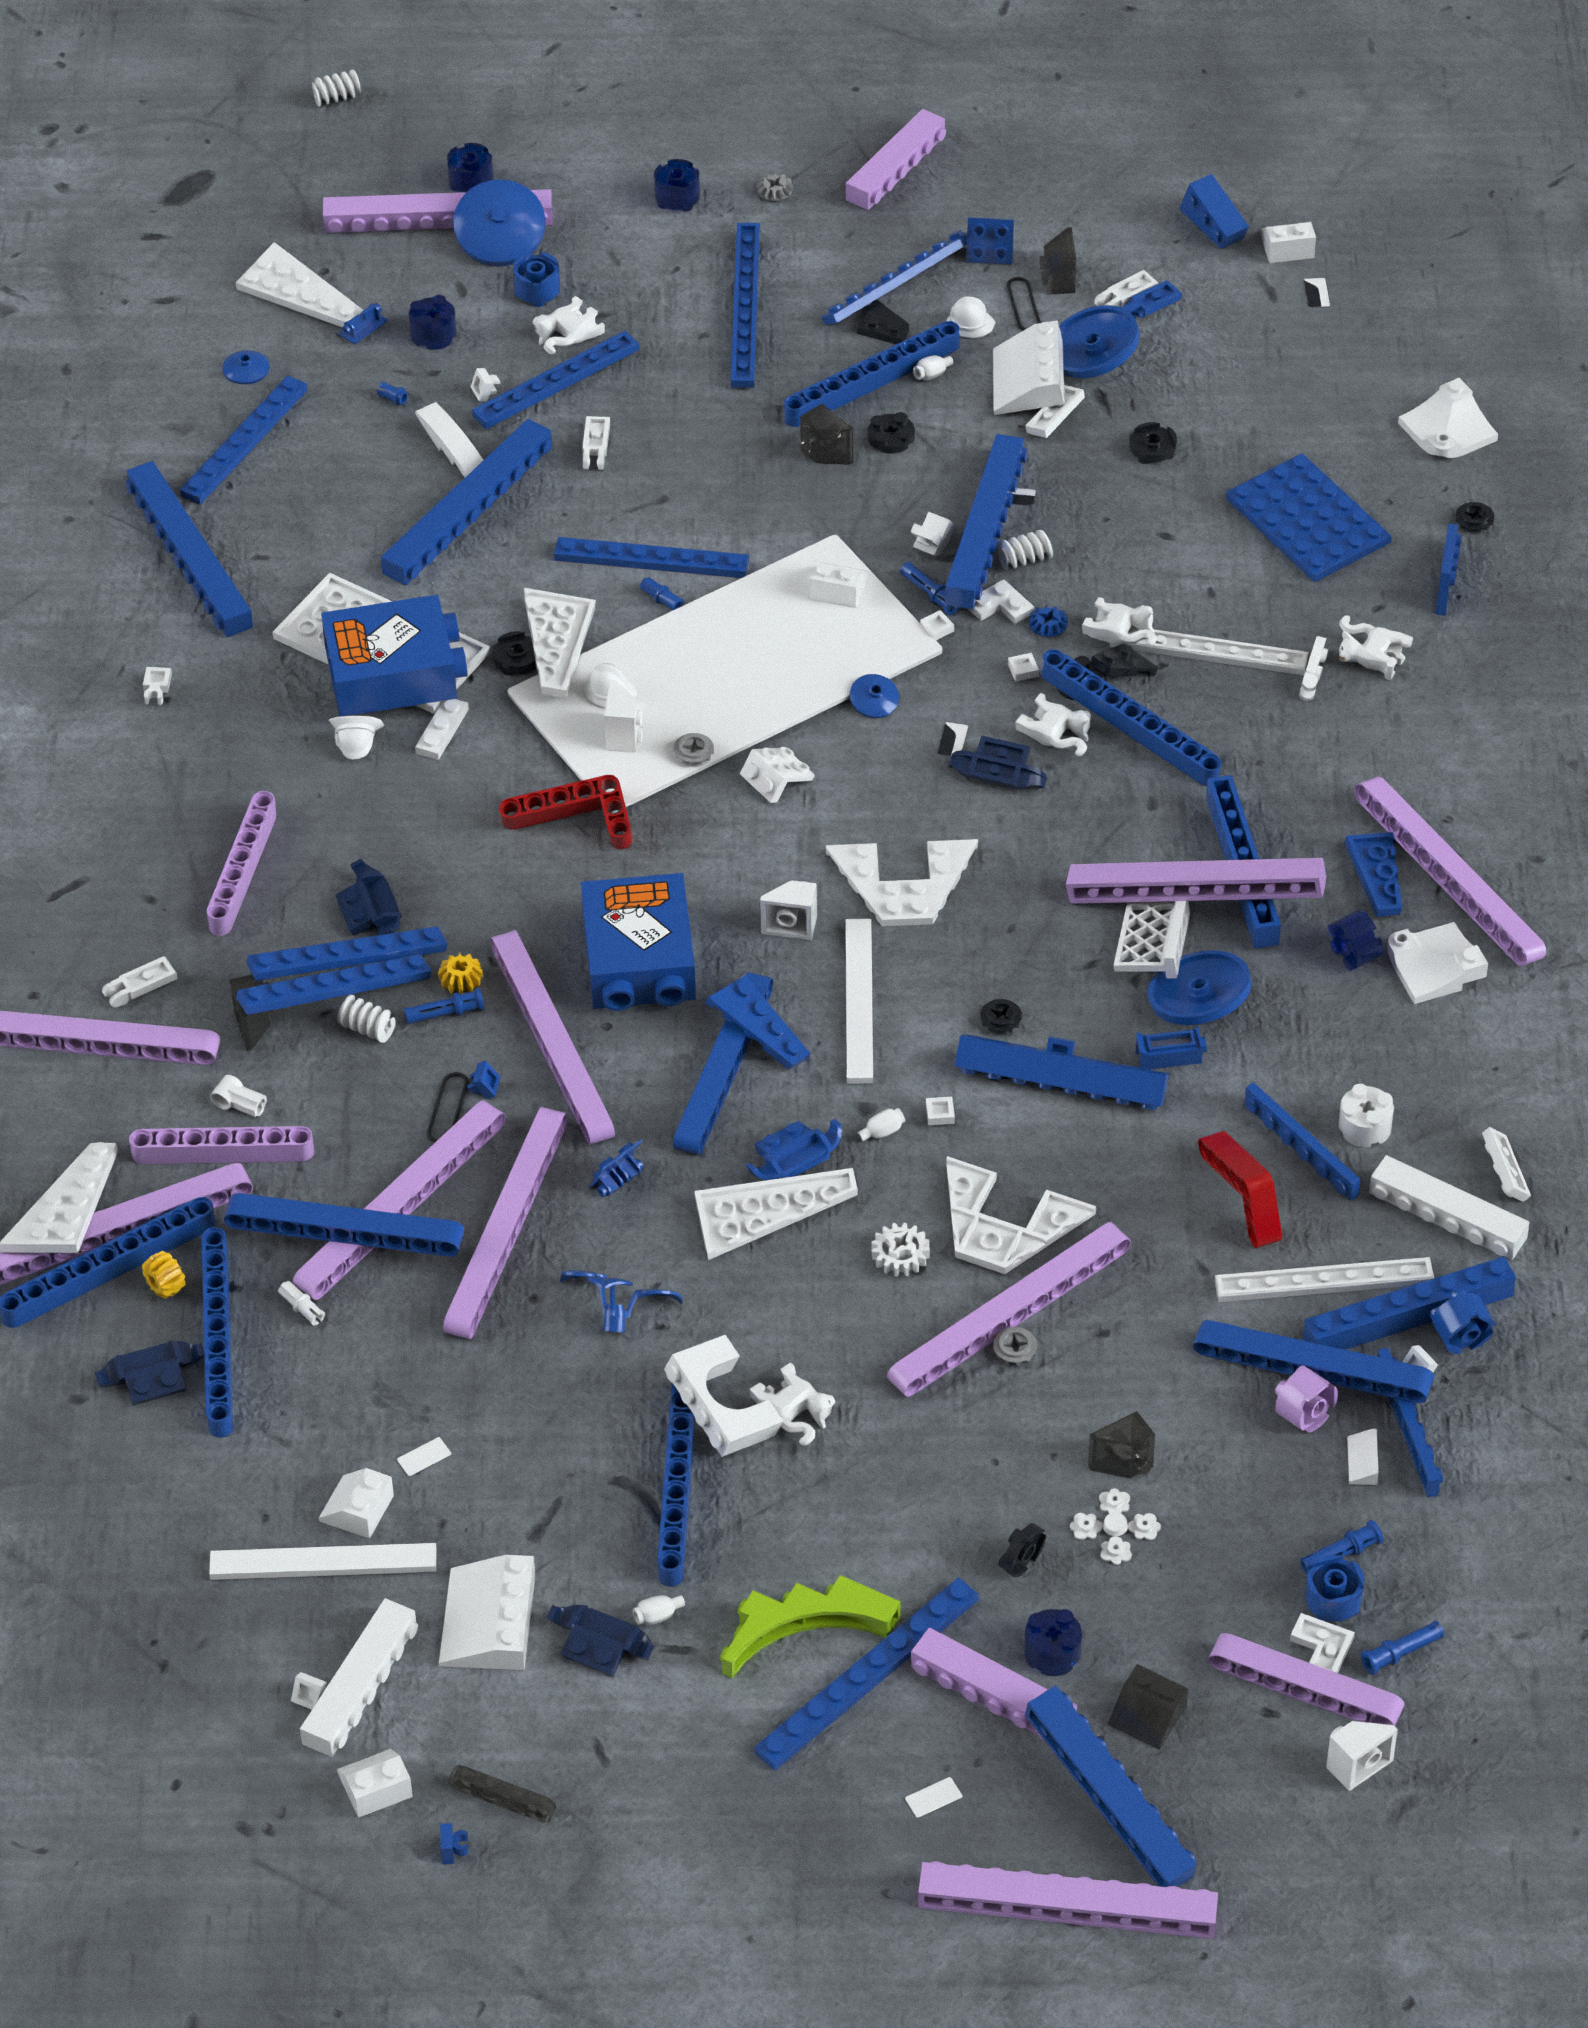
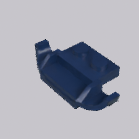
M981 736L976 753L963 750L955 751L952 753L948 765L950 768L954 767L967 779H977L1012 787L1016 790L1027 789L1033 786L1044 789L1047 781V776L1043 771L1026 764L1030 753V746Z
M362 859L353 862L350 866L357 876V883L335 894L349 931L355 936L376 925L379 930L378 935L396 932L402 915L388 880L383 874L371 868Z
M170 1340L164 1344L124 1355H117L108 1361L100 1371L95 1372V1376L100 1387H112L126 1383L132 1406L186 1391L180 1368L198 1362L205 1354L201 1343L189 1344L184 1341Z
M552 1605L547 1619L570 1631L560 1653L562 1657L611 1677H614L624 1653L642 1660H649L655 1647L648 1636L637 1625H632L587 1605H571L568 1607Z

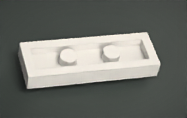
M1064 385V404L1043 407L1026 424L1027 433L1047 438L1085 398L1084 390Z
M457 699L442 701L415 746L416 754L439 760L468 712V702Z
M1489 1127L1482 1132V1135L1486 1142L1485 1148L1493 1159V1168L1502 1181V1190L1508 1197H1514L1524 1202L1531 1197V1194L1507 1136Z

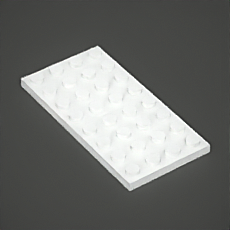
M329 573L273 631V639L328 664L323 636L322 612L392 601ZM460 632V641L449 644L451 649L463 647L468 676L455 678L456 690L490 654V646ZM442 701L416 706L434 714Z

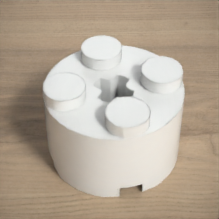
M1364 1084L1354 1085L1343 1096L1340 1104L1338 1126L1339 1130L1343 1133V1138L1350 1144L1358 1147H1371L1373 1143L1379 1142L1381 1144L1385 1142L1390 1136L1394 1111L1392 1096L1375 1087Z

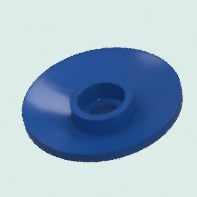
M251 350L236 352L230 355L223 363L224 376L229 381L237 384L256 383L268 374L270 368L269 361L263 354Z
M867 674L859 677L852 684L850 701L853 707L862 715L870 718H882L890 715L896 709L899 702V693L895 684L887 677L878 674ZM872 690L878 691L879 693H873Z

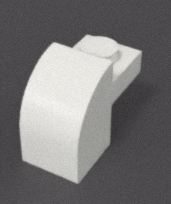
M928 512L923 525L920 526L914 523L911 529V533L916 537L913 547L938 556L949 543L956 526L949 519Z

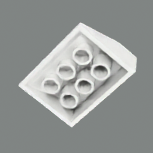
M1058 321L1034 324L993 348L994 415L1064 404L1063 340Z
M502 1555L451 1568L439 1666L525 1670L535 1583L534 1556Z

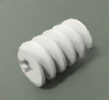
M350 70L349 76L344 71L341 72L340 77L336 73L333 74L332 80L326 75L323 78V82L319 77L315 78V83L312 82L313 95L318 107L321 106V99H324L328 105L330 97L337 103L339 95L342 96L344 101L347 100V93H350L353 99L355 98L356 91L361 95L360 83L355 70Z
M1037 530L1035 534L1029 532L1026 536L1019 535L1017 539L1012 537L1008 541L1001 540L999 543V559L1005 571L1008 570V563L1013 568H1017V560L1020 561L1022 566H1025L1026 558L1031 563H1035V555L1038 556L1040 561L1044 560V553L1049 558L1053 557L1050 540L1043 530Z
M352 994L342 1003L337 1015V1022L341 1023L343 1027L350 1028L352 1031H358L360 1034L367 1035L371 1039H377L381 1043L389 1039L396 1025V1019L394 1017L390 1019V1010L386 1009L382 1012L381 1006L373 1008L371 1002H367L364 1005L362 998H358L355 1001V996Z

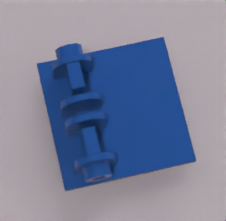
M968 217L966 262L1012 264L1014 220Z
M640 1139L634 1145L631 1142L627 1143L619 1150L620 1154L613 1159L610 1156L599 1165L600 1169L593 1174L595 1179L589 1186L590 1189L597 1185V1191L600 1196H610L619 1187H622L624 1183L629 1182L636 1175L640 1174L641 1169L644 1167L643 1163L639 1159L635 1160L632 1156L642 1143V1140Z

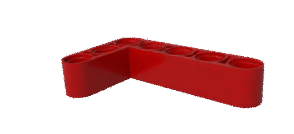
M611 774L507 798L499 805L502 824L510 830L603 809L612 846L617 849H626L633 841L620 782L616 776ZM608 789H614L612 792H605ZM586 794L590 795V796L587 797V798H581V796H583V795H586ZM560 800H564V801H565V802L562 803V804H557V802L560 801ZM540 806L539 809L532 810L533 807ZM614 810H619L616 814L611 813ZM510 812H516L512 816L507 815ZM618 832H625L623 835H615Z
M1225 1131L1199 1138L1198 1147L1202 1158L1242 1196L1247 1231L1252 1246L1257 1249L1281 1241L1282 1230L1276 1192L1270 1173Z

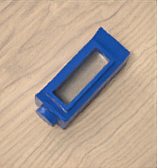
M1195 1027L1194 1030L1142 1035L1136 1032L1135 1052L1136 1055L1140 1054L1139 1068L1157 1069L1202 1063L1203 1052L1207 1051L1206 1039L1200 1036L1198 1027Z

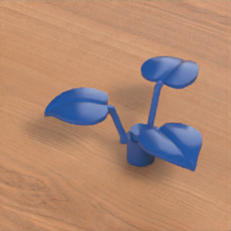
M581 1270L563 1271L560 1276V1283L567 1279L585 1276L588 1282L594 1283L599 1287L603 1308L602 1316H604L603 1331L625 1333L626 1318L631 1317V1310L637 1298L660 1295L673 1298L681 1304L683 1303L682 1296L676 1292L665 1289L635 1290L625 1311L624 1305L615 1304V1285L632 1286L633 1282L619 1278L607 1279V1275ZM610 1287V1304L607 1306L604 1290Z

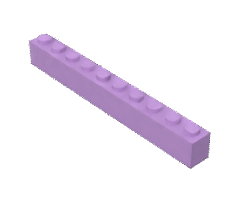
M551 189L531 190L542 204L545 214V225H553ZM467 192L323 197L324 232L454 228L455 209Z
M1323 858L1071 864L1066 888L1070 904L1323 898L1327 877Z
M938 1861L931 1863L922 1862L918 1891V1908L1209 1939H1214L1218 1893L1210 1892L1206 1889L1188 1890L1177 1886L1159 1887L1151 1886L1147 1883L1130 1884L1122 1883L1118 1880L1101 1881L1092 1880L1088 1877L1072 1878L1063 1877L1059 1874L1043 1875L1034 1874L1030 1871L1014 1872L1005 1871L1000 1868L985 1869L966 1864L960 1866L947 1865Z

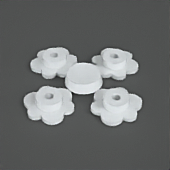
M1115 1488L1111 1489L1110 1492H1103L1099 1496V1501L1101 1502L1100 1509L1109 1513L1103 1524L1096 1520L1094 1514L1086 1515L1084 1513H1077L1074 1516V1522L1070 1523V1529L1074 1531V1536L1078 1540L1086 1538L1095 1539L1097 1533L1101 1532L1102 1529L1107 1534L1114 1536L1110 1538L1109 1542L1105 1541L1101 1544L1102 1551L1100 1555L1103 1561H1111L1114 1565H1119L1121 1561L1127 1562L1132 1557L1130 1543L1123 1542L1117 1536L1123 1535L1128 1529L1130 1532L1135 1533L1136 1539L1154 1540L1157 1537V1532L1161 1529L1160 1523L1156 1522V1516L1151 1513H1147L1144 1516L1137 1514L1134 1516V1520L1128 1524L1125 1516L1121 1513L1129 1510L1130 1495L1126 1492H1119Z

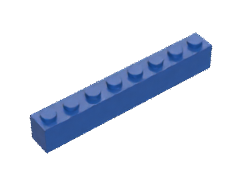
M1232 775L1208 778L1206 801L1225 860L1259 859ZM1273 899L1238 900L1254 949L1279 945L1281 924Z
M968 1034L960 1035L954 1066L961 1068V1072L976 1075L977 1071L987 1073L986 1077L1002 1080V1076L1011 1077L1012 1082L1027 1085L1028 1081L1038 1083L1039 1088L1053 1090L1054 1086L1064 1088L1063 1092L1079 1095V1091L1090 1093V1098L1105 1100V1096L1115 1098L1116 1103L1130 1105L1131 1101L1141 1103L1142 1108L1156 1110L1157 1106L1161 1107L1164 1105L1170 1074Z
M1503 1256L1307 1318L1304 1322L1303 1340L1346 1350L1431 1323L1430 1312L1448 1301L1450 1296L1458 1290L1479 1295L1485 1305L1512 1297L1516 1276Z
M1055 1685L1029 1701L1025 1712L1027 1719L1157 1886L1178 1887L1191 1879L1197 1866L1194 1855L1190 1850L1182 1847L1173 1828L1167 1827L1164 1824L1158 1809L1146 1801L1140 1786L1135 1781H1131L1125 1774L1122 1763L1118 1759H1113L1108 1752L1104 1740L1099 1736L1096 1737L1090 1729V1724L1086 1717L1082 1714L1079 1715L1073 1708L1070 1697L1065 1692H1061Z

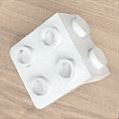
M786 747L752 749L740 772V775L770 803L778 802L787 782L812 781L815 776L809 770V766L799 761L794 756L793 751Z

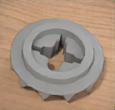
M777 173L774 175L766 174V177L760 178L759 183H757L758 194L766 200H783L789 197L793 191L792 181L790 178H786L785 174L780 176Z
M700 733L685 734L678 738L674 744L675 758H679L681 763L689 762L691 766L693 763L702 765L704 760L710 761L711 754H714L713 742L710 738ZM694 745H696V752L691 753L692 748H694Z
M1006 1328L1000 1331L994 1339L993 1351L996 1352L997 1358L1005 1360L1006 1364L1013 1362L1019 1366L1023 1361L1029 1363L1031 1357L1036 1355V1338L1030 1331L1024 1328ZM1013 1340H1015V1344L1019 1347L1018 1352H1015L1011 1347Z

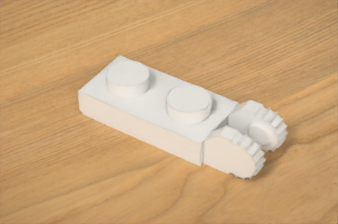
M1142 270L1110 286L1106 291L1097 295L1094 299V304L1097 306L1111 305L1123 307L1127 305L1132 296L1159 283L1145 270Z
M586 416L582 448L583 469H589L590 456H598V470L604 469L609 439L610 417Z
M1316 637L1303 677L1299 697L1304 702L1311 701L1314 698L1316 686L1323 668L1319 664L1325 663L1328 649L1324 648L1326 642L1324 637Z
M163 956L120 975L119 978L105 984L102 992L106 997H111L109 999L112 1007L117 1008L127 1004L130 999L137 998L178 979L177 973L166 957Z

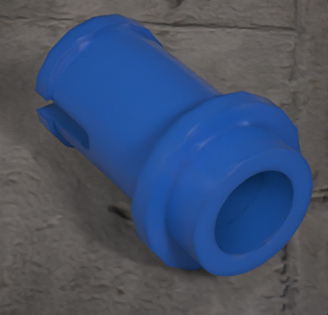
M381 382L378 386L386 390L377 389L378 396L393 401L395 405H404L406 403L408 392L403 387L397 388L386 382Z

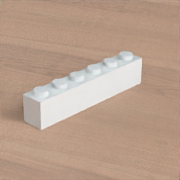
M1386 1155L1371 1176L1369 1193L1376 1198L1396 1205L1401 1210L1413 1213L1427 1222L1443 1227L1450 1233L1460 1235L1474 1244L1492 1250L1497 1255L1513 1260L1527 1239L1529 1221Z
M386 1598L383 1600L300 1728L302 1745L330 1757L334 1756L338 1748L341 1749L345 1745L348 1732L352 1726L355 1727L359 1723L366 1704L372 1703L377 1687L388 1678L393 1662L401 1658L404 1645L408 1639H413L418 1629L415 1610Z

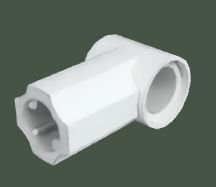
M225 1075L210 1094L211 1101L218 1108L228 1110L232 1107L254 1117L260 1116L263 1113L267 1102L265 1095L244 1087L241 1081L232 1075Z

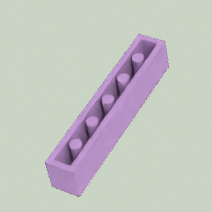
M922 109L846 182V201L866 210L877 204L888 191L893 189L900 179L906 176L913 166H916L926 154L931 152L932 148L939 141L944 139L946 135L945 118Z
M930 1627L927 1629L911 1651V1668L919 1675L932 1678L942 1687L962 1694L968 1701L977 1702L985 1706L993 1714L1004 1716L1016 1726L1026 1728L1044 1740L1027 1719L1025 1712L1028 1702L1048 1689ZM1073 1703V1708H1074L1076 1711H1077V1704Z

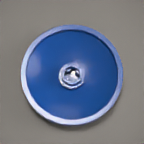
M490 180L474 186L461 198L454 213V232L458 244L472 259L490 266L513 265L515 260L521 255L533 253L538 248L545 233V214L541 202L527 187L510 180Z
M1102 305L1084 309L1064 320L1059 325L1063 340L1064 375L1071 378H1091L1110 372L1123 364L1133 354L1140 339V330L1134 316L1124 308Z
M1199 951L1181 957L1177 978H1166V971H1158L1149 984L1148 998L1153 1012L1164 1021L1179 1025L1203 1024L1222 1018L1237 1009L1248 997L1252 987V979L1247 964L1240 957L1224 951Z

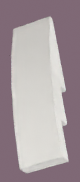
M436 402L415 412L438 450L444 451L451 464L457 465L464 478L483 461L464 432Z

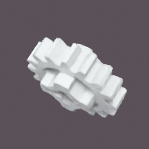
M893 1223L890 1230L885 1226L882 1227V1234L876 1232L875 1240L872 1241V1260H876L877 1268L884 1266V1273L886 1274L890 1270L894 1271V1276H898L899 1272H904L905 1276H909V1270L917 1273L919 1272V1265L925 1267L926 1259L930 1257L929 1239H925V1232L917 1233V1226L908 1229L907 1223H903L902 1227H898L896 1223Z

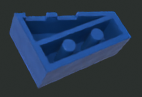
M1210 174L1189 184L1179 209L1221 249L1244 239L1249 226L1215 177Z

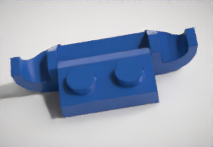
M833 1119L830 1121L829 1130L824 1134L817 1128L811 1130L800 1121L791 1123L786 1128L767 1135L763 1140L755 1143L756 1151L764 1157L766 1165L756 1168L749 1163L746 1167L750 1173L764 1180L797 1176L830 1158L829 1153L837 1147L840 1141L842 1125Z

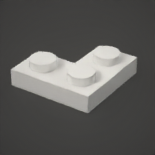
M1002 580L982 591L981 600H976L974 609L968 610L980 621L1001 611L1014 624H1017L1034 612V606L1008 582Z
M1301 1613L1291 1633L1290 1641L1315 1650L1309 1663L1338 1673L1352 1644L1355 1632Z

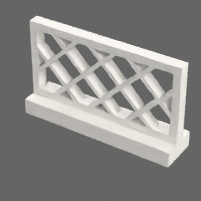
M1189 901L1127 902L1113 965L1114 972L1166 971V978H1177L1190 917ZM1133 910H1145L1139 915L1133 913ZM1161 910H1171L1164 915L1159 913ZM1151 916L1156 918L1150 923L1144 921L1145 919ZM1136 924L1141 926V928L1134 932L1129 929ZM1162 924L1167 926L1161 931L1155 929ZM1147 932L1152 934V936L1145 940L1140 937ZM1133 940L1138 943L1131 948L1126 945ZM1158 940L1163 942V944L1156 948L1151 945ZM1144 948L1149 951L1142 956L1137 953ZM1130 956L1135 959L1131 962H1122ZM1154 957H1158L1161 960L1160 962H1148Z

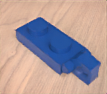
M1166 280L1132 296L1127 305L1121 308L1129 311L1135 319L1137 316L1143 318V316L1145 317L1181 300L1182 293Z

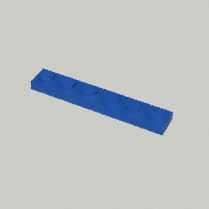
M1254 1082L1246 1087L1244 1104L1251 1113H1255L1267 1128L1275 1131L1286 1145H1290L1298 1152L1302 1160L1310 1163L1321 1177L1326 1178L1333 1184L1338 1193L1344 1194L1350 1201L1359 1196L1360 1178Z
M1389 1348L1378 1350L1377 1357L1397 1361L1396 1358H1392ZM1388 1397L1427 1498L1437 1496L1440 1483H1443V1476L1440 1467H1435L1433 1462L1434 1453L1431 1445L1426 1444L1424 1426L1422 1423H1418L1416 1419V1406L1414 1402Z

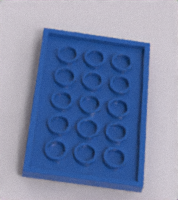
M1303 453L1226 492V499L1314 582L1391 543L1392 536Z

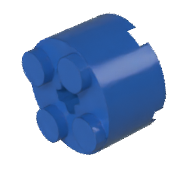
M530 252L521 255L515 260L513 265L514 293L518 298L531 303L535 307H541L545 302L554 299L560 293L559 266L554 256L545 252H539V255H532Z
M1464 1290L1454 1292L1448 1301L1430 1312L1434 1328L1446 1349L1453 1354L1462 1353L1461 1349L1468 1346L1471 1350L1480 1347L1493 1335L1492 1327H1496V1323L1481 1297L1474 1293H1465Z
M1340 1555L1323 1556L1313 1563L1307 1575L1305 1600L1308 1608L1316 1615L1317 1619L1325 1622L1343 1621L1359 1613L1364 1588L1362 1569L1354 1561L1351 1563L1344 1560L1343 1556Z

